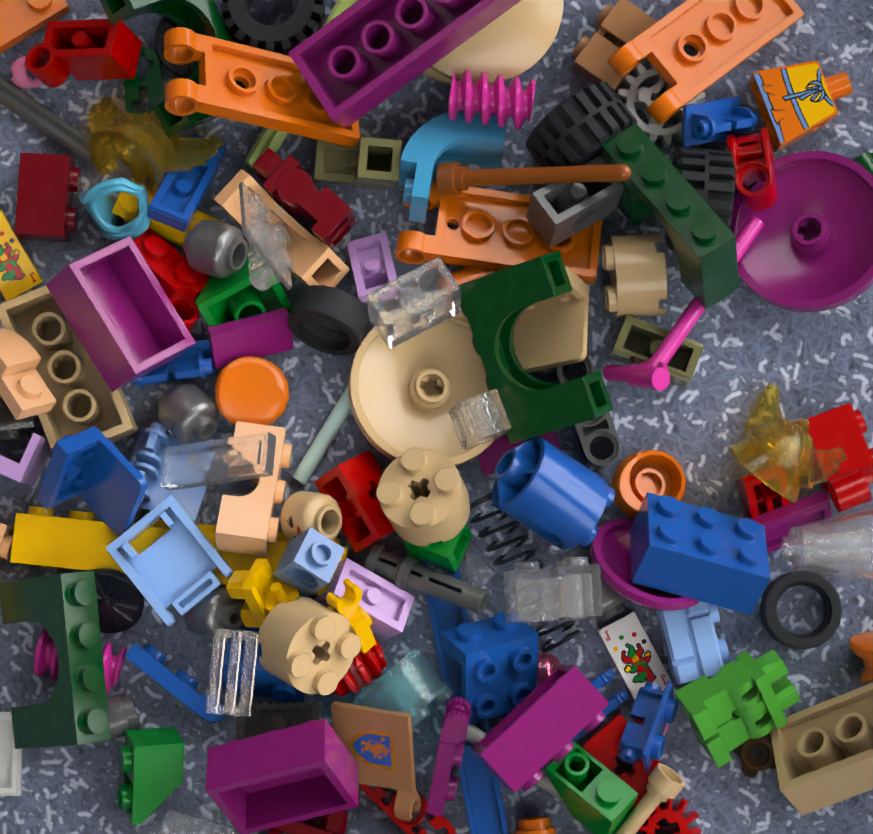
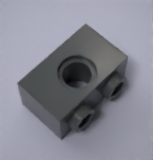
M599 156L584 165L607 164ZM620 181L549 183L532 193L526 218L548 248H551L616 212L624 186Z

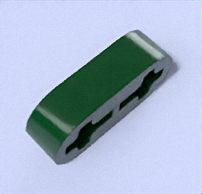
M141 47L139 57L145 56L148 63H154L153 68L146 70V82H140L137 70L134 79H124L125 105L129 116L134 122L140 125H150L159 120L154 108L149 109L147 116H142L139 109H134V104L141 102V90H147L149 101L163 92L162 70L156 53L148 47Z

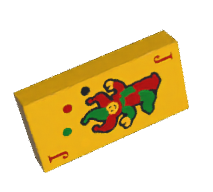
M0 209V291L5 300L8 301L42 283L43 280L18 236L14 234V230L4 212Z

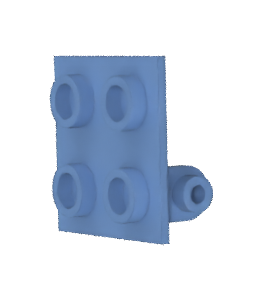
M151 423L150 428L141 427L130 459V463L142 473L147 482V488L138 509L151 511L172 495L196 523L220 447L201 442L191 445L182 444L173 435L166 434L164 425L159 423Z

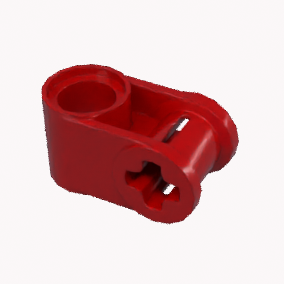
M768 127L761 128L759 133L735 137L734 134L727 135L728 151L731 152L735 163V184L743 203L754 211H763L770 208L778 197V189L773 164L775 163L774 151ZM757 181L766 182L762 189L755 192L748 191L752 183Z

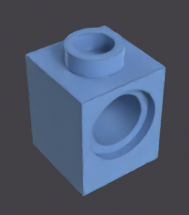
M309 527L289 541L273 576L287 585L297 588L300 593L309 597L329 584L345 548L312 527Z

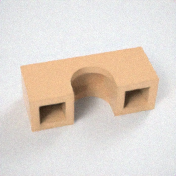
M236 422L230 453V473L233 477L251 480L257 487L253 492L245 496L222 495L215 531L217 550L266 557L269 542H277L280 518L273 516L275 505L283 506L286 481L280 480L282 468H290L293 444H286V428Z

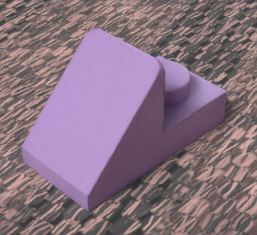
M386 231L347 242L360 302L366 304L403 293Z

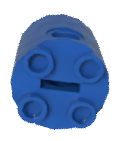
M536 436L508 450L501 457L494 472L496 480L491 500L493 506L557 548L567 550L575 547L577 544L586 547L594 540L598 532L596 524L603 511L613 502L615 490L608 486L606 480L545 439Z

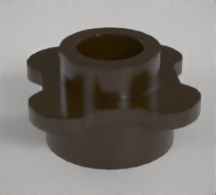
M770 733L761 738H750L733 749V752L739 755L743 764L741 771L745 776L753 778L757 776L758 771H763L768 767L771 769L776 768L773 747L770 743ZM757 749L760 751L759 757L753 756L752 753L754 750Z

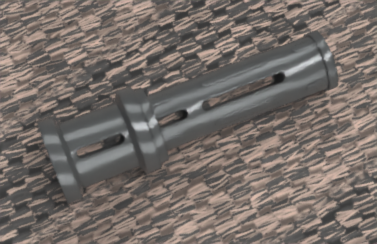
M377 542L371 548L364 568L385 580L395 583V586L405 591L414 588L440 600L470 610L477 615H481L485 610L489 600V590L481 589L452 576L422 566L416 556L408 554L405 557L387 550L386 545Z

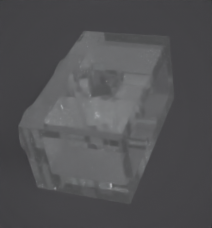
M440 256L366 294L369 318L389 349L462 312L460 308V287Z

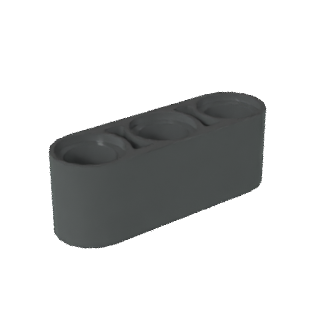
M587 355L583 361L578 362L583 366L585 375L595 372L593 363ZM563 366L555 368L554 373L557 383L568 381L563 375ZM610 412L592 421H584L572 425L582 457L586 463L595 468H605L615 462L620 454L621 446ZM603 438L610 443L612 452L608 459L599 460L592 456L590 452L592 440Z

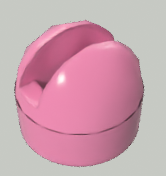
M26 56L12 62L9 71H12L13 78H11V82L21 89L40 87L43 84L36 76L33 80L32 77L28 76V69L25 65Z

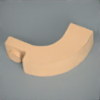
M240 169L214 198L236 225L306 287L310 285H325L335 288L350 271V268L330 247L294 220L244 170Z
M0 328V396L16 420L51 411L56 403V399L35 369L42 358L22 336L12 330Z

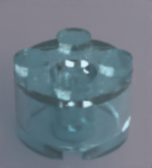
M415 648L353 700L357 705L379 710L411 713L412 727H414L431 713L432 710L428 707V703H431L436 708L454 692L426 657Z

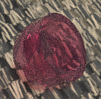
M543 652L538 653V675L535 687L539 686L561 665L554 655Z

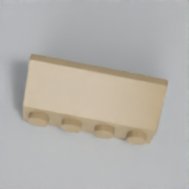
M873 682L786 717L787 724L779 729L774 725L770 731L780 791L802 816L873 789Z

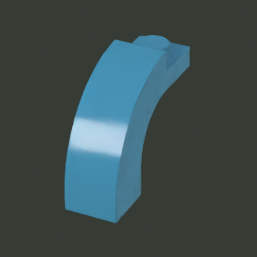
M460 110L455 121H450L448 112L432 118L416 130L403 150L398 182L399 186H405L403 203L410 204L409 221L425 223L431 186L436 179L437 168L441 162H459L460 164H477L500 168L507 122L504 128H499L496 115H493L488 125L484 126L482 125L480 113H476L472 122L466 123L464 112Z

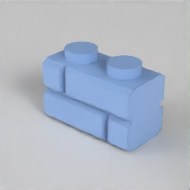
M700 601L695 606L675 611L656 610L674 684L691 682L704 674L707 677L715 676L720 668L724 666V663L730 662L726 641L724 638L717 639L714 623L720 622L719 611L716 605Z

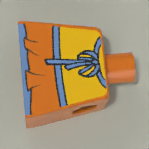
M818 61L757 71L752 74L748 81L765 126L769 129L775 152L788 147L831 122L838 114L834 100L852 94L851 82L845 71L825 78Z

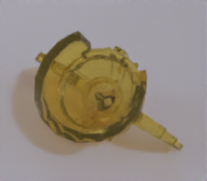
M101 96V103L93 104L92 114H87L90 124L87 125V131L92 136L89 139V152L94 165L102 176L119 168L116 161L119 159L129 169L133 170V179L136 183L143 182L147 176L152 177L150 179L149 191L154 196L162 184L165 174L168 172L192 171V167L207 164L206 160L217 155V148L224 145L223 141L215 135L206 138H182L181 136L174 135L168 138L159 118L155 116V112L151 111L150 114L146 112L142 114H123L117 108L112 97Z
M768 383L765 392L758 394L755 405L750 408L749 420L745 421L747 436L728 446V449L747 470L784 498L797 502L801 488L813 489V485L827 482V477L839 471V463L846 460L847 457L840 447L832 450L815 449L813 438L808 433L810 421L806 418L796 421L784 419L779 407L780 388Z

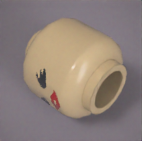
M298 491L292 494L282 507L280 515L281 529L285 537L290 541L309 527H312L333 541L342 527L340 507L337 501L328 494Z

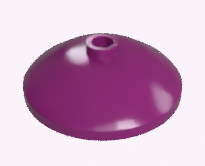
M635 518L614 519L598 528L597 535L590 545L591 558L602 579L619 595L640 606L661 611L687 609L700 602L631 581L630 527Z

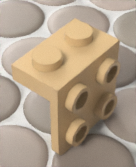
M566 265L565 269L573 291L531 305L521 314L516 323L513 336L514 349L520 364L528 373L583 361L587 355L590 287Z

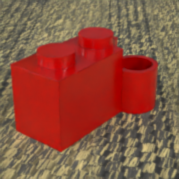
M109 18L48 21L43 43L31 48L25 58V65L33 75L50 88L62 85L68 79L70 73L78 81L134 79L142 41L123 22L112 25Z
M149 228L136 238L134 243L190 332L199 317V310L195 301L210 277L193 270L189 266L186 257Z
M848 403L798 422L828 499H832L836 510L841 513L871 502L872 498L868 484L873 483V448L868 449L863 433L867 432V427L860 410H853L852 404Z

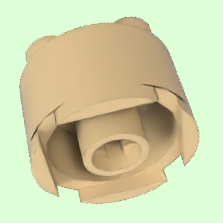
M660 233L610 236L608 244L600 245L601 267L609 271L610 285H603L604 309L608 310V312H613L615 319L625 318L626 315L632 317L666 315L667 308L662 305L659 306V300L667 299L665 253L657 252L655 248V242H663Z
M411 447L392 461L381 476L376 496L394 530L405 541L417 546H429L430 543L439 541L444 543L454 538L467 523L470 515L468 490L455 465L443 454Z
M301 596L296 597L298 600L290 603L283 601L269 612L260 627L258 643L262 645V657L259 656L261 665L266 671L303 693L331 694L337 688L338 682L347 673L353 658L359 653L361 649L360 638L354 634L347 618L311 598Z

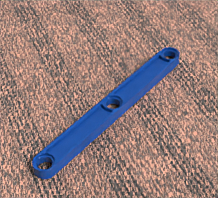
M422 560V566L428 568V562ZM459 567L456 572L450 571L448 574L461 580ZM426 593L446 704H448V700L450 701L451 698L461 696V665L441 647V632L469 622L468 612L465 608L440 600ZM488 720L481 721L482 731L487 734L489 732ZM463 740L465 742L461 766H458L470 834H509L499 781L470 750L474 745Z

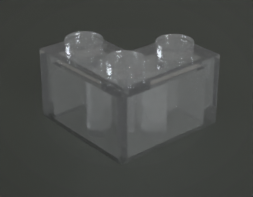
M588 557L562 558V561H556V567L552 569H539V562L514 563V570L503 573L506 624L586 621L603 616L600 564H588Z

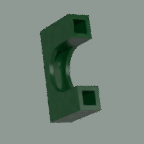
M99 0L112 25L145 13H156L171 19L179 27L191 29L195 33L234 42L213 0ZM195 61L194 72L191 79H189L196 84H199V61ZM235 81L237 85H239L242 88H245L243 83H241L240 81ZM164 92L150 100L168 138L218 118L217 116L199 112L186 116L173 115L165 109Z
M634 123L604 143L601 147L606 164H626L631 169L630 178L626 181H620L624 188L618 204L619 210L633 226L653 213L656 215L668 233L677 252L681 282L705 310L740 288L735 234L642 129Z
M560 251L536 257L456 286L459 293L461 311L467 317L473 334V347L481 357L486 372V385L490 393L494 395L500 413V426L504 433L507 434L510 444L588 421L613 410L600 370L561 383H547L534 378L524 370L516 356L513 336L516 323L521 314L535 303L573 291Z
M94 571L62 573L0 583L3 624L31 621L41 624L46 628L54 641L59 663L56 687L47 701L42 704L11 707L15 749L71 746L111 740Z

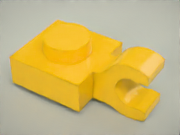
M346 578L343 581L345 586L343 596L340 598L329 592L326 595V601L329 605L328 608L349 620L354 634L361 640L360 651L365 654L376 644L370 628L373 622L368 613L359 606L362 599L361 588Z

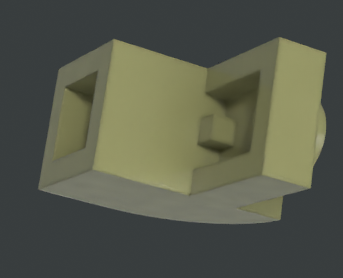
M361 136L359 142L353 148L317 140L313 182L349 185L359 189L380 190L393 188L399 182L402 140Z

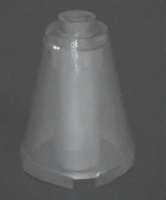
M873 505L790 528L789 535L783 536L781 539L783 561H790L793 570L873 584Z

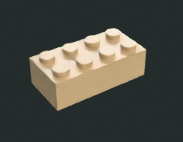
M46 285L0 304V320L3 328L12 330L22 336L42 358L35 369L56 399V403L51 411L38 414L51 449L62 437L66 435L73 436L93 426H96L113 443L140 432L122 387L114 392L110 391Z

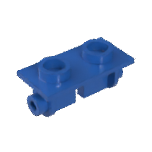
M739 96L683 105L682 147L724 140L730 134H734L737 137L738 132H751L758 123V116L751 109L740 107Z
M209 339L195 340L196 343L175 359L136 379L131 384L142 388L149 384L200 377L201 379H206L208 376H215L216 369L210 354Z
M668 681L665 691H661V687L653 682H646L644 687L639 688L630 715L631 718L642 720L644 723L640 725L628 721L618 745V750L620 751L619 758L627 763H635L636 759L643 760L644 772L649 774L653 760L659 761L663 755L666 743V736H663L666 723L673 724L677 715L679 701L674 699L672 682Z

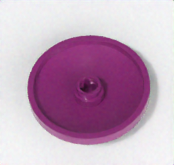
M804 151L776 159L775 163H773L778 189V197L775 203L763 211H754L743 203L738 193L733 204L730 230L735 234V237L750 216H755L764 223L763 228L738 262V274L753 293L762 300L781 309L806 313L826 311L844 305L861 295L873 284V175L863 166L847 157L824 151ZM754 182L749 186L748 191H758L764 187L766 182Z

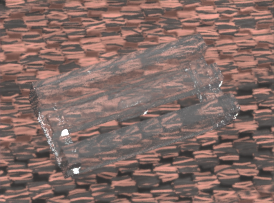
M214 628L206 713L250 717L258 632ZM230 638L231 648L225 705L220 706L219 696L225 639ZM243 639L245 640L239 707H235L241 642Z

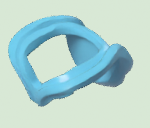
M119 177L102 181L79 196L80 202L85 206L103 238L122 240L131 236L134 239L143 234L151 222V219L147 217L149 207L148 191L145 189V186L133 183L126 178ZM126 192L137 196L139 215L125 225L116 226L117 216L112 213L114 204L108 195Z

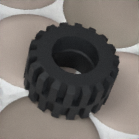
M222 0L220 4L224 22L235 43L284 55H289V51L322 28V18H325L323 0H296L297 7L293 15L287 21L271 26L258 23L250 16L249 7L252 0Z
M602 81L580 89L556 106L532 130L525 145L541 167L584 165L599 156L604 160L601 146L634 123L637 124V120L606 81Z
M679 147L672 160L673 166L730 229L735 193V163L731 152ZM665 230V239L669 250H675V247L668 233Z

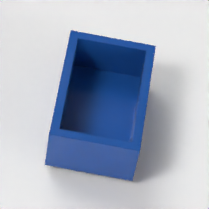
M646 493L630 527L631 581L636 584L751 615L770 580L765 526L748 518L730 516L709 507H699L684 503L670 496Z

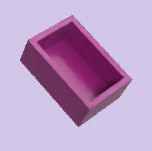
M131 236L69 264L46 284L111 392L169 363L196 343Z
M561 664L470 750L505 788L515 793L520 788L526 792L542 778L543 773L540 769L548 761L553 759L555 762H558L572 750L574 744L571 740L581 730L584 729L588 733L605 718L606 715L602 711L609 703L575 665Z
M325 718L311 720L304 724L272 730L265 734L242 740H233L226 744L208 748L205 791L240 834H250L358 807V764Z

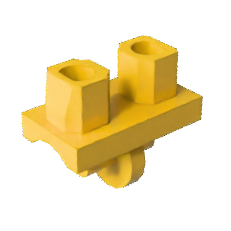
M256 558L250 571L235 570L226 586L231 598L245 599L240 616L245 627L260 629L264 619L276 605L283 601L290 603L298 600L296 597H301L297 588L282 585L277 581L276 577L273 576L274 572L267 559Z

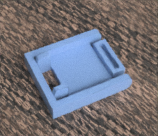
M172 495L167 497L105 548L169 627L176 620L173 614L167 610L168 607L173 605L179 614L183 616L222 584L213 573L217 567L228 579L234 572ZM162 518L168 527L172 529L139 554L130 542Z

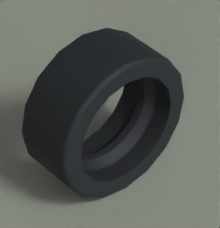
M310 285L302 288L287 319L289 329L296 338L309 347L332 355L356 353L371 323L370 312L362 302L351 294L325 285Z
M808 571L790 572L776 578L763 593L760 605L762 624L771 638L785 647L802 650L819 647L831 639L840 625L843 610L840 596L831 582L818 573ZM799 585L810 587L818 592L825 607L824 619L820 626L811 633L803 635L794 634L786 630L778 620L776 611L778 600L783 592Z

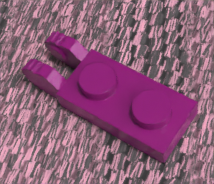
M461 696L451 698L446 705L426 811L428 814L443 816L445 801L454 802L458 777L451 775L452 765L461 766L465 745L463 740L466 739L471 714L469 701Z

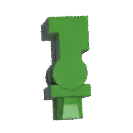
M773 649L756 660L747 651H744L736 656L737 661L725 664L715 676L708 679L704 674L674 692L686 717L689 719L688 721L698 741L718 769L732 760L729 752L750 738L757 739L767 735L774 725L779 729L787 724L788 721L783 711L801 700L790 680L786 676L783 677L789 672L783 660Z

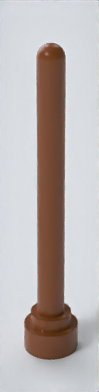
M441 162L437 168L436 180L441 195H460L463 190H468L469 186L626 181L631 176V169L626 164L469 170L467 166H462L459 162Z

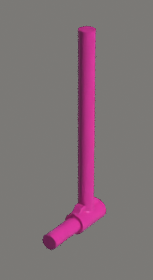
M755 216L749 217L736 236L737 262L740 261L764 226V223ZM693 297L650 360L631 366L607 364L603 369L604 378L610 381L625 382L632 387L659 391L666 389L670 383V374L666 365L705 311L703 306Z

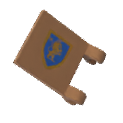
M334 701L331 704L333 730L358 764V783L397 790L394 807L395 817L400 820L410 821L413 817L412 812H418L421 808V798L416 790L411 713ZM358 784V800H359L360 797H361V788H360V785Z

